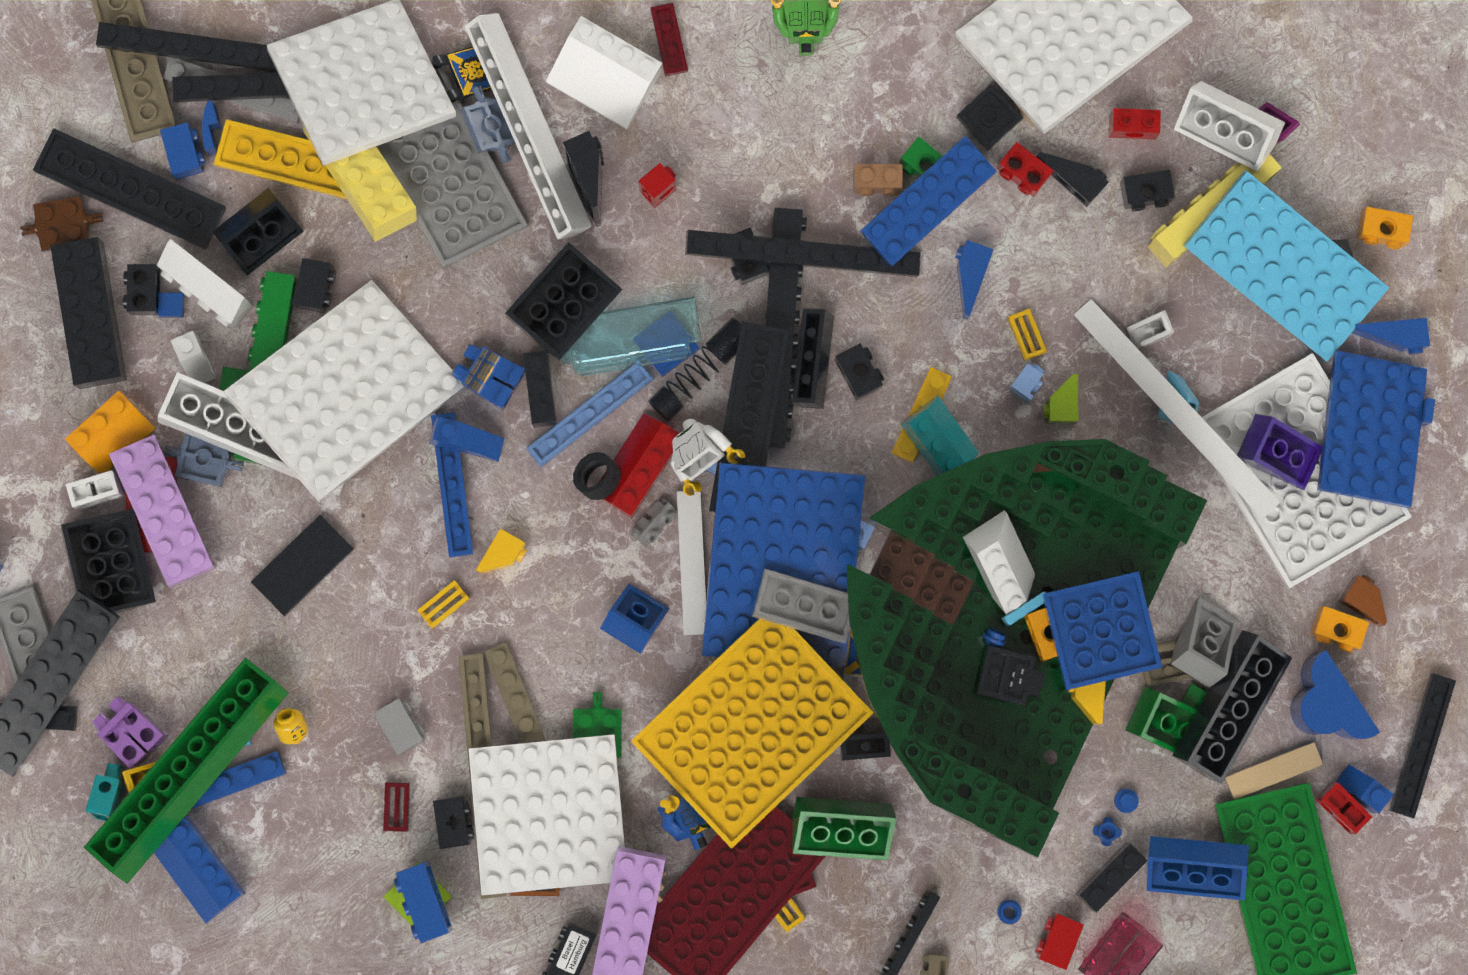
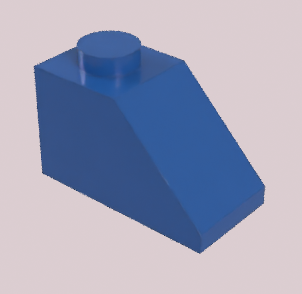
M1350 764L1347 765L1335 781L1371 813L1380 814L1394 795L1375 779Z

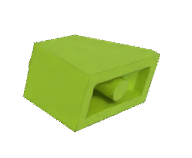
M1073 374L1047 400V404H1043V418H1047V424H1076L1079 421L1078 374Z

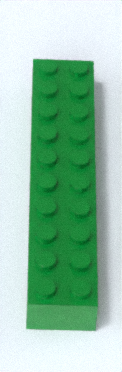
M245 657L83 848L113 875L128 884L289 693Z

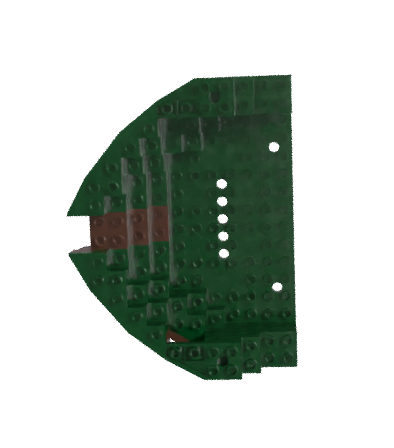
M1106 439L1047 441L988 453L919 483L870 517L869 522L874 524L875 528L887 537L870 574L849 564L846 566L849 624L867 697L896 756L929 803L1037 858L1060 813L1053 810L1093 724L1072 700L1071 692L1065 690L1057 656L1040 661L1033 640L1030 644L1021 642L1020 633L1024 630L1029 631L1025 618L1022 617L1009 626L1004 624L1001 618L1006 614L992 598L963 537L1005 510L1035 572L1028 600L1038 595L1043 587H1049L1053 591L1139 571L1147 607L1149 608L1176 549L1187 544L1207 500L1167 481L1168 475L1148 466L1150 460ZM1042 604L1036 609H1043L1045 608V605ZM1048 625L1044 629V635L1048 639H1053L1050 625ZM989 627L1006 635L1004 640L1006 642L1005 646H999L998 648L1036 657L1033 670L1045 672L1039 697L1027 695L1024 706L975 695L985 648L989 646L985 643L986 639L982 635L983 632H987ZM1115 679L1106 681L1104 701ZM1047 750H1053L1057 755V759L1053 764H1048L1044 760L1043 756Z

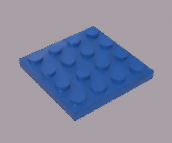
M1139 571L1042 594L1065 690L1162 668Z

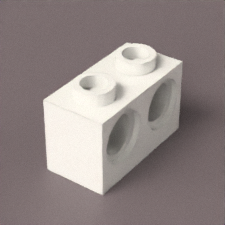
M113 470L65 484L71 506L77 510L125 496L119 475Z

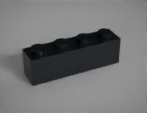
M803 308L792 398V402L801 408L824 409L834 315L826 309Z

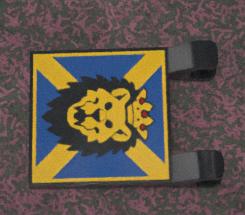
M474 47L432 57L431 63L435 70L449 65L458 89H451L446 92L451 103L473 96L472 89L476 86H482L483 92L492 90Z

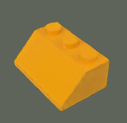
M118 390L68 435L65 440L98 474H101L115 467L110 458V453L147 438L156 428L130 399Z

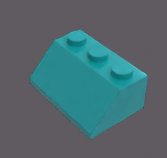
M939 396L934 397L900 423L936 475L969 462L979 454Z

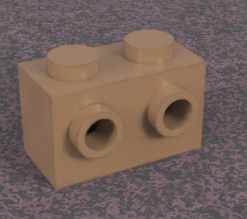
M902 164L854 165L853 194H859L860 196H872L873 194L896 196L901 194L903 188Z

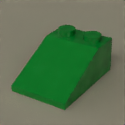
M1144 686L1125 731L1174 753L1184 735L1180 732L1182 727L1185 725L1189 726L1190 724L1183 720H1176L1175 712L1179 707L1195 715L1197 710L1161 692Z

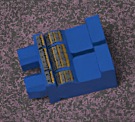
M469 344L464 356L472 360L473 364L468 369L458 363L452 373L453 376L461 381L465 388L503 411L514 393L513 389L516 390L523 378L525 368L512 363L484 346L481 349ZM494 378L497 379V380H499L500 382L506 384V385H503V384L497 382L496 380H494Z

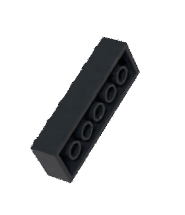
M98 237L50 245L73 385L78 389H85L127 381L104 242Z
M1242 630L1232 649L1228 674L1210 687L1172 756L1204 777L1222 784L1291 662L1292 657L1260 635Z

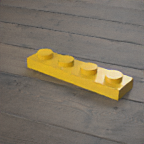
M930 367L908 417L934 397L939 396L942 400L952 376ZM902 428L891 454L913 463L919 450Z

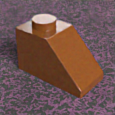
M1366 575L1353 577L1340 597L1339 602L1376 626H1385L1387 618L1380 589L1374 585L1375 581Z

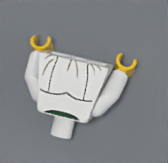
M688 419L683 422L684 431L678 434L672 441L673 454L670 464L679 480L685 483L683 492L688 496L695 495L694 491H702L701 483L692 480L725 456L724 451L727 452L728 462L732 464H739L734 458L735 453L740 458H745V453L740 449H733L730 446L732 443L711 425L705 426L694 419Z

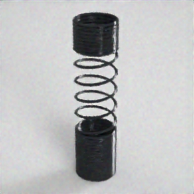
M731 317L706 342V346L701 347L702 353L708 362L698 355H693V361L699 370L689 364H684V369L691 380L685 375L676 372L675 377L682 388L671 381H667L668 389L662 386V388L658 389L657 393L653 394L652 398L648 399L650 405L668 422L684 408V405L674 394L668 383L678 388L690 399H693L692 395L679 380L677 374L688 380L699 390H702L686 366L695 370L707 381H710L695 360V357H697L719 373V370L710 361L703 348L712 352L725 365L736 356L742 324L735 318Z

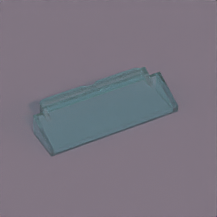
M695 296L602 312L561 358L562 364L572 363L575 372L579 376L626 369L631 363H636L638 366H646L687 358L688 354L692 353L690 343L702 341Z

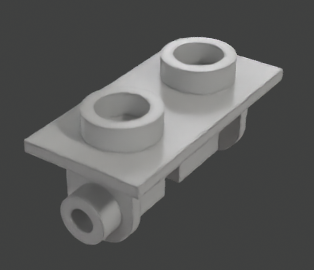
M663 498L659 501L656 500L646 512L652 517L650 521L642 517L632 528L631 535L645 547L657 539L659 532L665 525L672 522L674 515L677 513L675 508Z

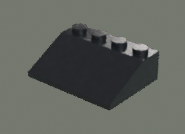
M587 131L564 141L563 147L567 165L596 227L601 226L602 166L605 164L602 156V146L598 137H592L590 131Z
M568 242L505 312V315L522 332L560 361L623 289Z
M134 509L61 524V533L75 593L80 589L116 614L156 603Z

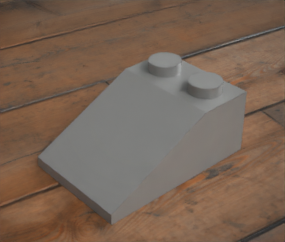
M1199 597L1196 599L1175 644L1171 664L1208 687L1213 686L1228 674L1238 621Z

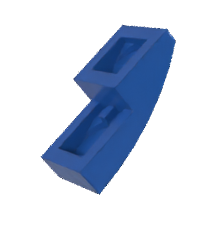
M211 100L207 101L204 110L202 136L205 151L208 155H213L217 153L213 131L221 129L216 105Z

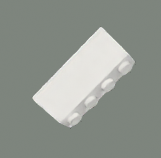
M1200 81L1190 88L1174 130L1255 171H1259L1276 145L1285 122Z
M170 239L167 242L157 264L162 270L160 275L170 283L175 280L181 286L178 289L190 298L191 295H194L199 299L196 304L206 312L210 309L218 314L215 319L225 327L230 324L235 328L253 307L251 303L173 240Z
M1004 510L965 535L963 539L992 598L1007 615L1027 602L1035 572L1008 514Z

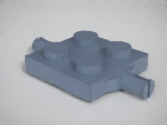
M476 86L472 91L477 102L460 110L478 154L490 150L498 151L502 164L507 163L512 159L506 147L515 144L513 136L496 98H486L482 86Z
M186 433L180 448L167 445L165 449L169 451L164 450L165 456L177 457L175 477L223 487L228 469L241 472L243 468L240 466L244 467L243 461L231 459L230 451Z

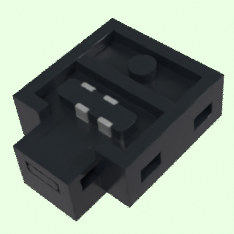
M986 646L975 695L1024 706L1027 695L1039 697L1045 672L1033 670L1036 657Z

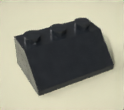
M269 188L212 231L247 276L303 232Z

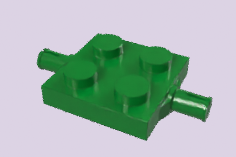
M592 692L593 707L573 709V738L615 735L616 757L621 758L622 709L602 707L603 692H598V702L597 692Z

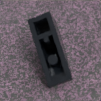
M1043 152L1036 156L1054 170L1051 176L1086 207L1090 205L1109 183L1106 180L1107 176L1098 168L1095 170L1092 166Z

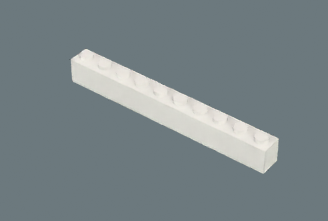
M499 13L478 15L464 27L558 240L578 236L592 225Z

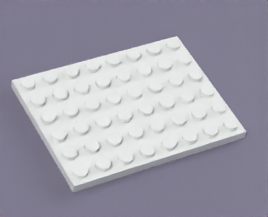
M997 0L957 30L955 37L1040 131L1045 134L1190 24L1193 17L1177 0Z
M371 280L224 390L223 394L317 501L320 502L465 387L461 384V381L453 376V370Z
M1312 353L1202 418L1236 455L1255 414L1272 416L1322 446L1330 380ZM1320 455L1305 490L1296 488L1245 463L1281 502L1262 519L1217 470L1287 589L1412 517L1408 509L1317 490L1321 461Z

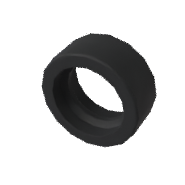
M594 452L582 458L576 465L573 473V483L576 489L590 500L607 498L616 490L621 479V470L618 464L608 455L601 452ZM606 465L607 472L602 481L595 486L587 487L589 475L593 470Z

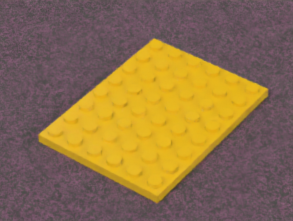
M759 619L640 731L631 742L732 849L873 714V711L795 629Z

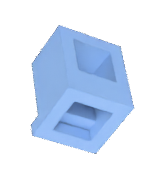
M1027 363L1009 390L1029 403L1034 397L1030 392L1035 394L1043 384L1040 378L1045 371L1036 364L1031 366Z

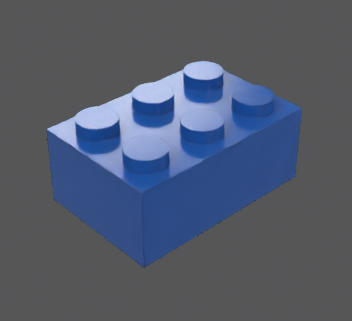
M429 861L397 872V878L394 879V883L398 893L403 892L405 901L402 902L406 915H411L414 924L411 925V931L415 940L419 939L420 943H424L450 933L453 928Z

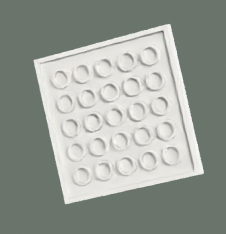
M391 0L267 45V51L323 166L456 117V111L400 0Z
M615 735L469 749L481 895L611 883L618 846L625 847Z

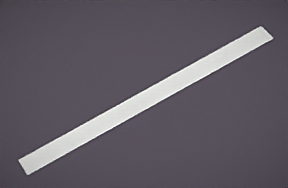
M1092 299L1074 314L1081 324L1262 519L1281 503Z

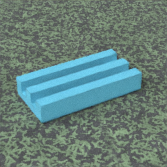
M1046 592L1039 593L1019 608L1002 617L1001 619L1004 624L1009 626L1044 604L1042 594Z

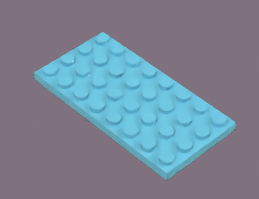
M1244 170L1183 244L1185 248L1325 361L1332 357L1334 352L1338 350L1354 331L1355 325L1365 318L1389 289L1380 279L1246 170Z

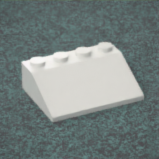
M581 16L569 34L546 83L627 130L662 73L663 64Z

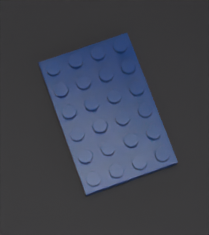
M1338 350L1334 352L1317 490L1405 508L1412 507L1427 378L1426 368Z

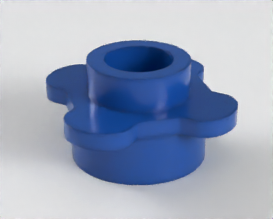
M1110 817L1104 818L1103 823L1093 828V834L1102 840L1103 846H1110L1113 840L1122 835L1121 829L1113 824V819Z

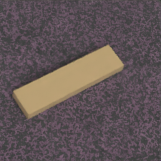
M1312 742L1228 775L1225 778V782L1232 799L1235 800L1323 765L1315 743Z

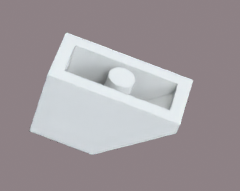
M194 331L171 340L177 357L188 377L202 383L216 379L201 341Z

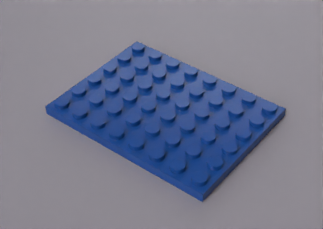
M719 463L702 656L720 657L759 620V618L752 617L764 569L847 593L846 566L849 564L856 568L865 475ZM795 629L829 666L846 667L849 633L847 641L841 643Z

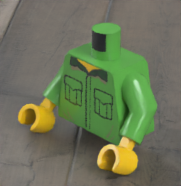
M770 0L773 4L772 12L775 26L783 37L788 38L790 44H799V55L801 56L813 55V44L822 43L823 37L830 35L837 23L838 4L841 2V0H829L830 4H828V0Z

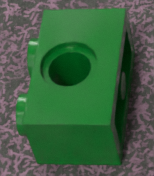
M918 136L900 158L899 164H902V170L906 174L919 178L925 172L919 166L921 162H929L932 166L943 155Z

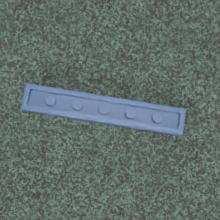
M638 360L526 449L539 466L543 467L654 380L653 377Z

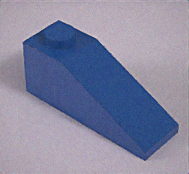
M969 240L966 241L964 246L959 245L955 256L959 260L957 273L963 318L967 320L973 309L994 250Z
M1427 318L1356 324L1352 334L1400 352L1408 351L1409 355L1421 354L1424 349L1430 346Z
M442 417L435 419L429 440L431 445L499 462L504 442L502 437Z

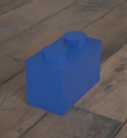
M186 122L160 130L171 173L176 180L204 172L202 165L206 164L202 151L197 149L196 143L199 142V137L195 128L192 129Z

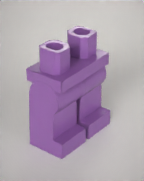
M116 697L109 704V707L116 715L110 720L104 713H100L92 722L99 731L97 735L104 740L129 769L139 767L151 755L148 751L154 752L168 735L149 720L133 703Z

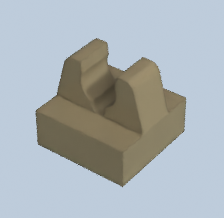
M930 954L922 956V961L929 962L928 970H920L921 975H947L948 955Z

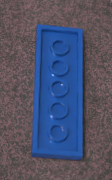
M964 136L864 226L860 232L892 267L997 171L972 142Z

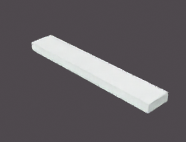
M683 491L677 492L684 636L703 635L706 610L701 492L695 491V495L692 496L686 495Z

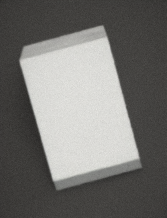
M1166 310L1126 328L1131 342L1137 349L1167 339L1174 333Z

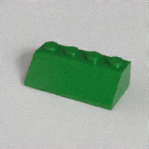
M796 797L793 813L792 852L793 854L888 860L896 822L892 804Z

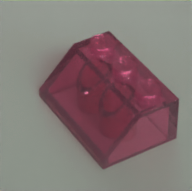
M1122 912L1114 920L1105 935L1099 939L1091 953L1083 960L1078 970L1084 975H1141L1162 949L1163 945L1142 925Z

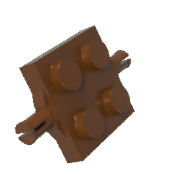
M77 196L33 204L34 224L21 226L20 229L22 230V236L36 234L39 238L41 251L46 252L51 251L50 245L88 239L89 224L103 222V218H99L103 216L101 212L87 215L84 210L82 197Z

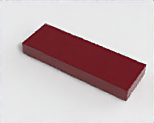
M669 3L650 7L665 77L688 72L674 4Z

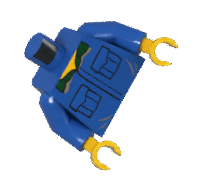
M669 794L668 800L662 799L660 801V807H657L662 817V828L673 836L677 842L690 838L694 850L708 845L703 831L712 827L683 796L677 798Z

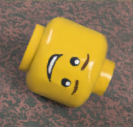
M283 709L277 713L273 721L274 730L279 740L284 744H298L308 733V725L302 713L297 709Z

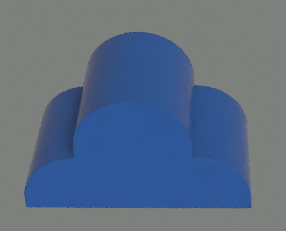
M1324 650L1310 655L1301 668V681L1304 689L1295 695L1290 706V714L1295 726L1306 734L1321 735L1335 732L1338 736L1349 740L1368 739L1379 734V729L1328 652Z

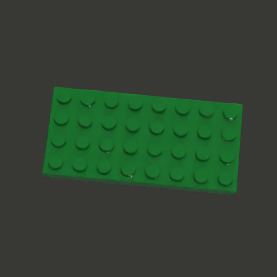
M1310 783L1214 804L1223 843L1249 845L1245 901L1238 900L1256 975L1357 974Z

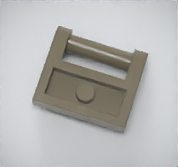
M1179 637L1176 640L1157 643L1158 652L1174 650ZM1172 658L1162 659V668L1143 672L1146 687L1194 677L1172 665Z

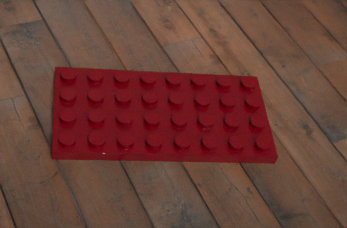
M777 807L770 811L732 849L716 834L663 897V900L657 904L647 954L671 975H727L826 856L793 854V820Z

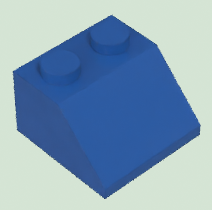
M628 584L609 610L600 629L641 654L670 608L633 585Z

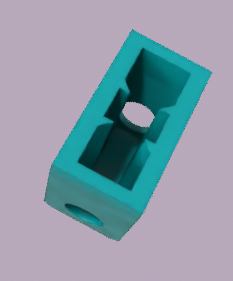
M107 763L104 776H95L85 810L93 819L106 821L121 804L125 790V783L119 779L121 766Z

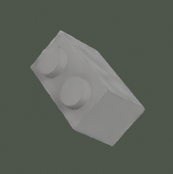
M399 698L373 714L396 754L402 755L424 742L423 735L426 733L420 722L415 723L412 719L411 714L414 712L408 701L403 702Z

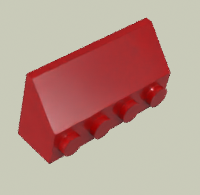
M643 413L613 460L621 470L619 485L611 495L602 500L632 519L671 460L673 454L672 441L680 433L665 423ZM606 472L604 473V475H603L602 478L600 479L599 483H600V482L602 481V479L605 477Z

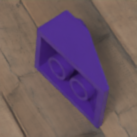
M1255 414L1237 456L1250 466L1296 488L1305 490L1322 453V446L1272 416Z

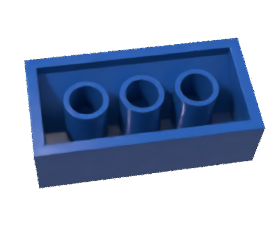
M185 816L154 852L206 924L246 894L189 816Z
M1150 836L1147 891L1245 901L1249 845Z

